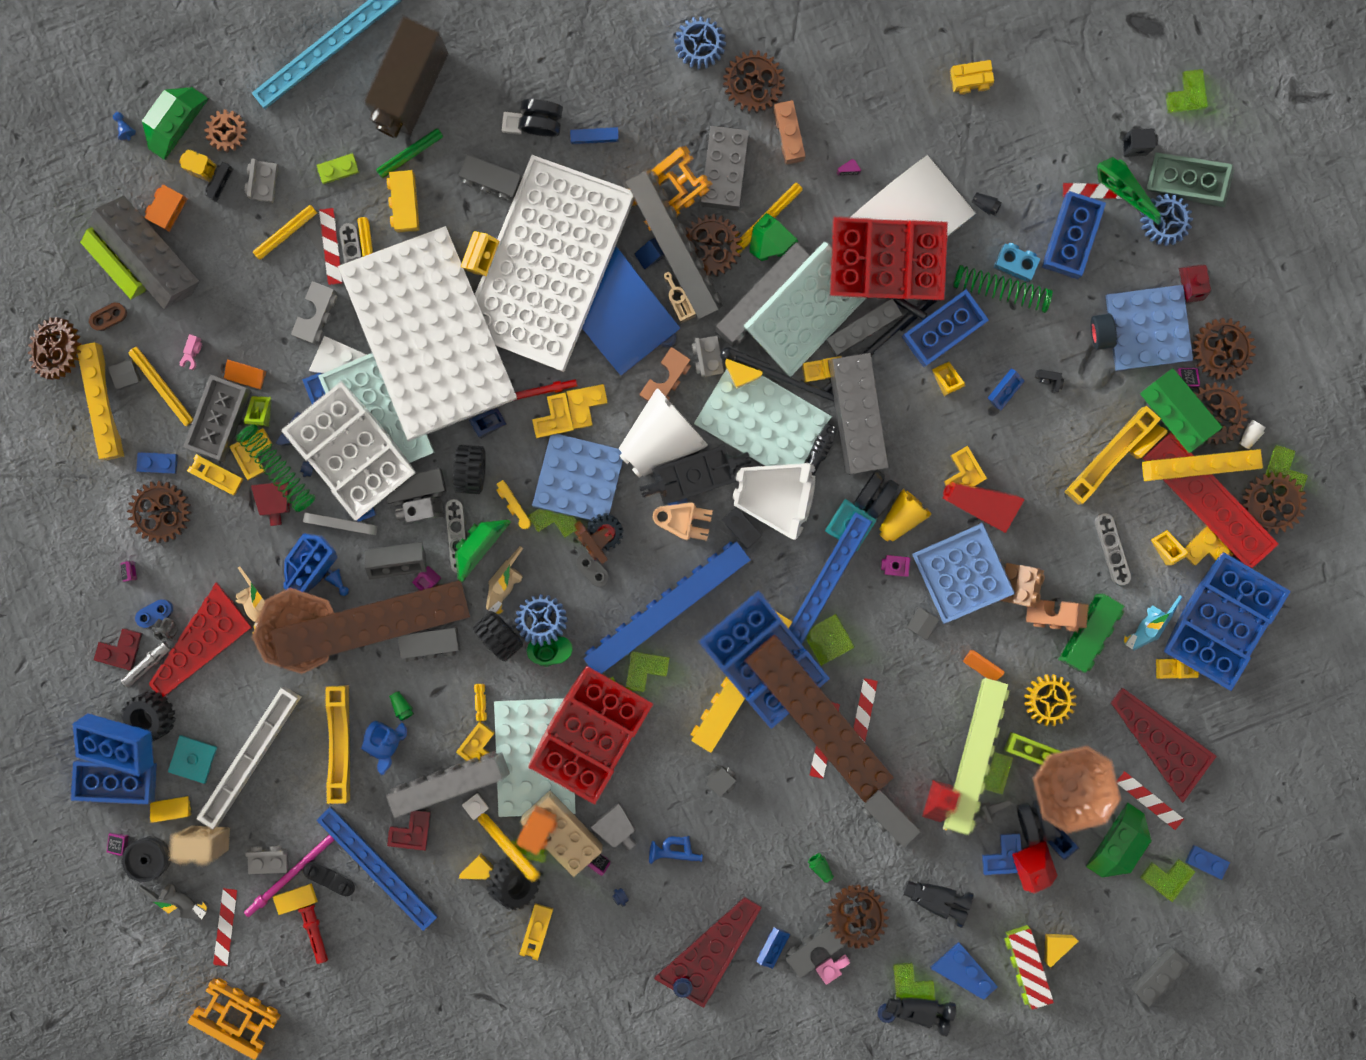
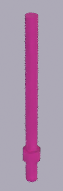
M329 834L263 895H259L254 900V903L244 911L245 915L250 917L259 908H263L274 894L335 839Z

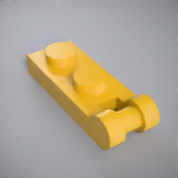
M196 454L193 458L195 460L193 465L189 466L187 471L235 496L243 478ZM201 464L205 465L202 472L199 470Z
M504 480L497 483L499 488L496 489L502 499L506 498L509 503L507 508L512 515L516 514L519 518V527L529 529L531 527V520Z
M535 903L519 955L524 957L525 955L533 957L532 959L538 961L553 908ZM529 943L536 945L535 950L528 948Z

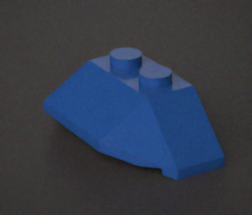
M302 534L285 558V590L293 588L308 593L322 580L338 558L336 551L322 536Z

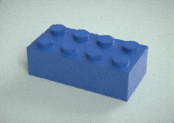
M1072 191L1065 195L1042 268L1075 279H1079L1083 275L1106 205L1105 202Z
M966 289L906 332L902 339L921 365L926 367L984 325L989 319Z
M89 713L73 723L75 754L77 758L140 776L154 765L151 731Z
M80 759L74 761L71 801L130 804L155 802L157 763H154L151 768L137 776Z

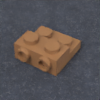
M1006 563L1005 572L1015 594L999 601L1036 608L1041 597V585L1045 579L1044 570Z

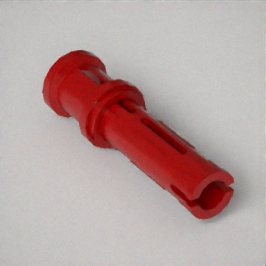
M315 904L299 908L298 912L301 913L303 918V928L307 929L316 964L328 961V957L318 927L320 921L315 914Z

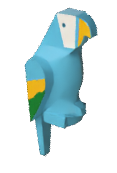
M1179 595L1167 614L1153 605L1151 608H1148V616L1141 621L1136 633L1128 637L1124 636L1123 641L1125 645L1135 651L1154 640H1158L1183 597Z

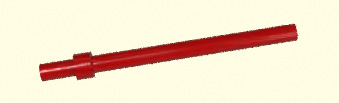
M576 379L564 382L560 380L553 382L551 385L515 392L516 400L554 391L555 393L563 392V389L577 387Z

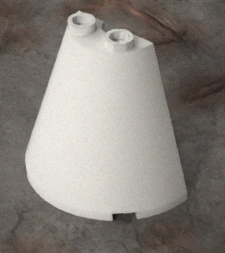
M657 389L622 442L619 450L622 452L620 457L626 464L630 462L634 466L632 470L640 478L642 475L646 476L652 473L653 468L680 460L705 448L708 444L660 390Z
M808 463L741 468L736 476V481H739V488L735 489L733 493L734 506L789 538L796 540L803 531L801 524L807 521L815 489V476L812 475V472L815 471V468L812 464Z

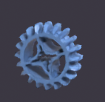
M700 16L699 21H696V18L693 17L692 23L686 20V27L680 25L679 29L681 32H676L678 38L674 40V43L678 46L675 47V51L680 52L678 54L679 58L685 57L683 60L684 64L691 61V68L695 63L697 64V69L701 68V64H704V67L707 69L708 62L711 65H715L714 58L720 60L721 56L719 54H724L725 50L722 47L726 46V42L722 40L725 39V34H720L722 28H716V21L710 24V18H707L706 22H704L703 16ZM701 29L700 33L696 35H688L690 32L694 30ZM707 32L713 35L716 45L706 38ZM703 36V43H701L697 50V42H699ZM684 41L689 42L694 47L693 54L686 49ZM702 51H712L708 55L699 56Z
M1165 194L1164 197L1158 195L1156 200L1152 198L1151 201L1155 207L1167 206V209L1164 213H1160L1161 223L1158 225L1159 230L1155 228L1150 218L1141 213L1144 217L1140 219V222L1145 223L1141 229H1147L1144 235H1151V242L1157 239V245H1160L1162 241L1164 246H1168L1169 243L1175 245L1177 241L1181 242L1183 236L1189 234L1187 230L1192 228L1189 222L1193 221V218L1188 217L1192 211H1186L1185 209L1188 207V204H1181L1183 198L1176 201V195H1173L1171 198L1168 194ZM1174 210H1176L1180 219L1174 215ZM1165 216H1167L1169 218L1168 220L1170 221L1167 224L1164 222L1165 220H1163ZM1169 227H1179L1176 233L1165 234Z
M541 594L539 599L532 596L533 601L530 602L526 599V606L520 605L522 611L516 612L519 617L515 619V622L518 624L516 626L517 631H521L519 634L521 637H525L526 642L532 639V645H536L537 641H539L540 646L544 645V641H547V644L550 645V639L553 638L554 641H557L556 635H563L560 629H566V624H564L568 621L567 617H565L566 610L562 609V603L557 604L556 598L551 601L549 595L545 599ZM544 607L541 611H535L537 608ZM552 611L557 615L555 625L549 620ZM528 615L533 620L530 630L526 626ZM544 618L545 621L539 623L537 619ZM543 629L549 630L544 633H539Z

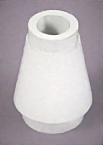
M1252 420L1250 424H1247L1239 444L1250 449L1265 433L1263 431L1266 427Z

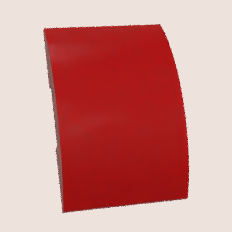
M833 217L830 296L944 300L948 222Z
M586 666L548 725L528 768L587 801L596 804L613 775L616 764L632 737H635L653 703Z

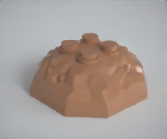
M289 588L266 599L252 636L264 662L280 667L271 630L333 614L334 611L328 600L293 588ZM329 656L288 666L285 669L303 674L327 662Z
M1087 746L1048 755L1034 778L1043 818L1067 833L1105 824L1121 800L1112 762Z

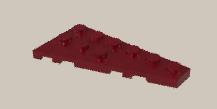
M1121 688L1111 701V705L1183 803L1217 756L1127 690Z
M747 897L741 899L659 972L654 979L672 990L677 979H688L692 983V992L686 998L704 1008L762 906Z

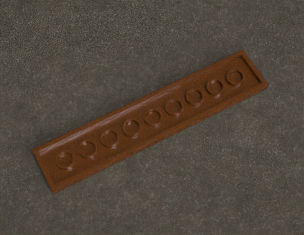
M456 580L273 629L271 634L280 667L285 668L469 618L470 614L462 583Z
M775 635L745 659L747 664L864 803L878 789L881 790L894 778Z

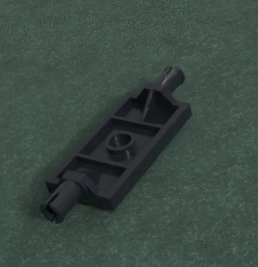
M724 445L652 469L655 482L640 486V492L648 490L641 493L643 498H646L647 496L659 493L663 504L667 505L736 482L734 470L737 467L751 464L750 458L743 460V458L749 457V453L745 452L732 457L728 455Z

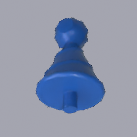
M115 112L113 119L118 122V139L131 140L130 137L135 135L136 131L123 121L124 116L122 113Z
M329 569L328 573L330 575L325 577L324 580L338 587L341 596H346L349 593V589L343 586L340 569L334 572Z

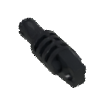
M824 425L810 451L811 457L808 464H812L815 468V471L812 472L813 476H815L821 461L826 459L833 444L837 428L832 425Z

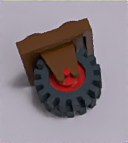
M603 513L602 516L597 514V518L593 517L592 522L588 523L589 528L587 529L580 520L574 524L577 529L574 533L579 541L586 547L594 561L599 560L601 564L608 560L602 550L604 548L610 550V547L614 549L616 547L615 544L619 545L620 539L623 538L622 526L618 519L614 518L611 514Z

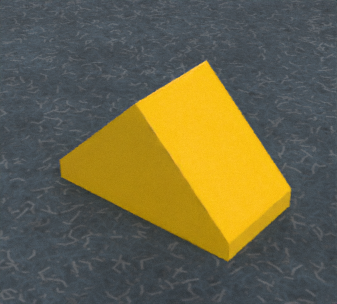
M729 359L725 361V366L736 389L762 376V371Z
M950 362L932 369L944 396L965 386V383Z
M1168 530L1151 539L1165 565H1174L1189 555Z
M480 853L460 873L459 879H487L490 877L489 871H492L494 867Z
M1045 934L1044 961L1051 968L1079 941L1073 935Z

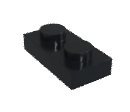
M222 161L221 165H218L214 171L215 177L213 181L206 187L205 196L216 203L233 171L229 164Z

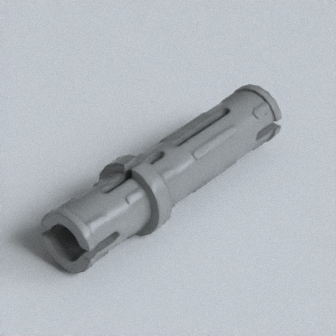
M161 642L152 652L149 651L141 662L120 679L122 684L130 688L152 666L160 663V659L171 651L170 645L167 642Z

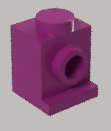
M885 555V559L881 560V570H884L883 574L908 577L910 557ZM894 562L899 564L896 570L892 568Z

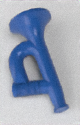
M672 836L665 839L662 849L656 845L655 841L651 842L649 864L660 858L702 862L703 854L692 853L690 836ZM672 844L684 845L685 852L672 851L670 846Z

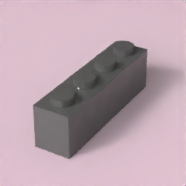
M890 299L827 338L825 342L834 357H837L899 319L902 313L894 300Z

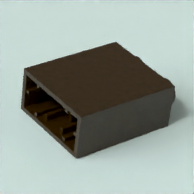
M404 16L364 100L365 105L372 113L369 120L377 124L376 129L397 139L400 131L411 136L449 54L439 32Z

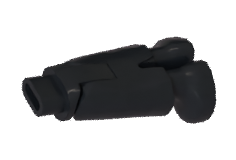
M908 881L903 894L910 897L911 901H915L921 907L944 919H947L948 916L953 917L957 927L960 928L963 927L968 912L955 909L951 905L955 904L969 911L974 897V893L967 892L964 896H957L956 890L918 881L917 883Z
M901 997L897 999L889 998L885 1012L893 1013L894 1017L929 1029L935 1024L938 1027L939 1034L947 1037L950 1031V1021H954L956 1016V1004L952 1002L938 1004L937 1000L905 997L902 1000Z

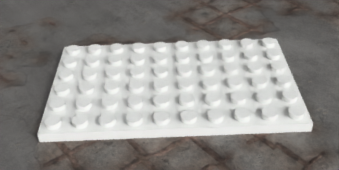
M531 155L498 236L500 242L489 267L487 276H482L475 293V298L495 346L562 372L565 371L635 199L629 189Z
M446 226L338 266L408 441L517 399L465 271L460 267V259Z

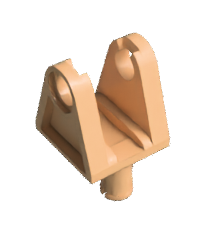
M694 503L662 506L654 511L653 520L658 526L684 540L695 538L707 541L708 536L701 535L700 533L708 534L709 529L694 527L691 524V520L698 519L711 522V517L704 516V514L712 515L713 510L697 508ZM659 512H666L668 514V519L665 522H660L657 519Z

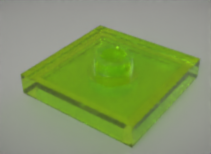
M837 614L814 625L806 637L821 666L855 648Z

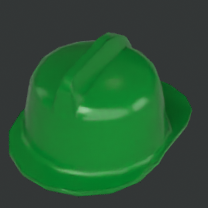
M557 636V641H554L553 638L550 639V645L547 644V641H544L543 646H540L539 641H537L536 645H532L531 641L527 646V656L533 663L549 667L568 660L572 654V644L569 639Z

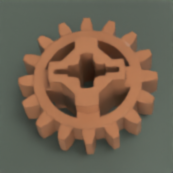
M224 109L223 114L216 111L217 116L211 115L212 121H206V124L209 126V128L204 129L209 134L206 136V139L211 141L210 145L212 147L217 146L216 149L218 151L224 149L228 153L229 148L236 151L235 146L242 147L240 141H246V138L243 136V134L248 133L243 128L246 126V123L241 121L242 117L240 115L236 116L234 111H231L230 114L226 109ZM231 120L235 121L238 127L232 125ZM216 135L218 137H221L222 143L217 141V139L215 138Z

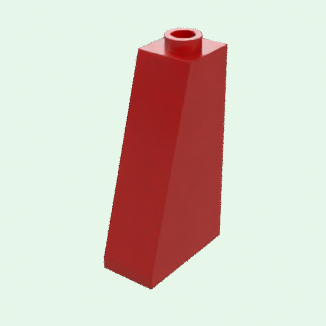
M951 482L943 491L944 500L1004 533L1007 532L1025 500L1014 494L957 482Z
M933 780L922 817L938 822L944 821L956 812L961 793L952 785Z

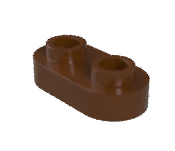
M111 303L93 312L89 317V324L97 331H104L125 320L127 309L120 303ZM116 310H120L119 316L115 315ZM102 318L103 323L99 325L98 320Z

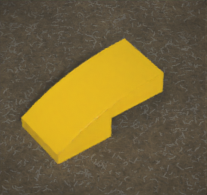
M842 356L803 363L802 369L805 382L831 378L828 360L842 358Z
M1156 659V678L1158 679L1199 678V673L1177 659Z
M312 883L273 896L278 915L318 902Z

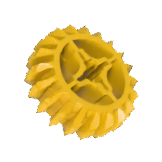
M1045 674L1044 681L1040 676L1037 677L1038 684L1035 681H1031V685L1034 688H1026L1027 691L1031 692L1030 695L1024 694V697L1029 699V701L1024 702V705L1031 706L1026 712H1033L1031 719L1037 718V723L1039 724L1044 720L1045 726H1048L1050 721L1052 726H1056V720L1063 724L1062 717L1068 720L1070 717L1067 715V712L1074 713V710L1070 709V706H1076V703L1071 702V699H1075L1076 695H1070L1074 688L1067 689L1070 683L1068 681L1063 683V677H1059L1057 680L1054 674H1052L1051 679L1048 674ZM1049 685L1044 695H1037L1042 687ZM1056 686L1062 690L1065 700L1057 697ZM1051 695V698L1059 702H1053L1049 705V702L1042 700V698L1047 699ZM1036 701L1043 703L1045 715L1037 709ZM1056 706H1063L1057 714L1051 716V712H1053Z

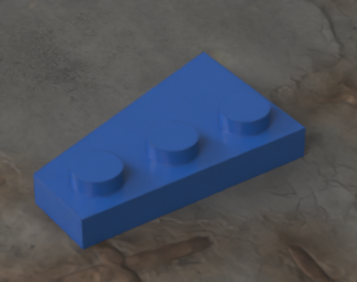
M959 942L930 967L983 1000L998 988Z

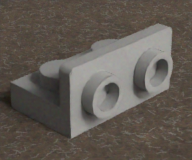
M251 159V164H248L247 167L249 181L245 184V194H247L250 200L274 202L278 171L277 163Z
M718 336L701 339L695 338L692 349L693 354L698 356V362H695L697 374L701 373V378L724 374Z
M255 846L245 852V857H248V874L288 872L287 848L282 849V846H270V849H262V846Z

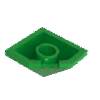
M766 213L753 226L749 252L760 261H765L773 255L778 257L784 256L798 240L778 220Z

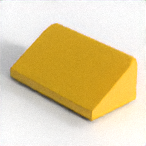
M1156 424L1129 451L1135 459L1142 458L1167 433V430Z
M189 796L150 803L151 823L192 815Z

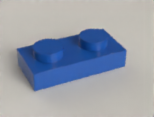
M1011 368L989 395L988 400L995 408L1001 411L1024 383L1023 378L1017 371Z
M137 452L136 472L177 474L178 455Z
M1195 845L1192 846L1185 861L1221 880L1230 862Z
M774 927L756 962L773 969L790 934Z

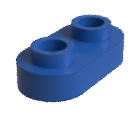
M165 599L157 600L136 613L135 621L142 628L151 627L157 619L162 621L164 618H168L173 612V605ZM161 605L164 607V612L162 613L159 611ZM143 615L147 616L146 622L142 620Z

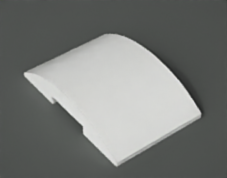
M927 155L887 185L850 218L948 222V237L976 213Z
M343 382L337 384L281 430L303 458L309 461L331 488V492L355 521L416 473L380 423Z

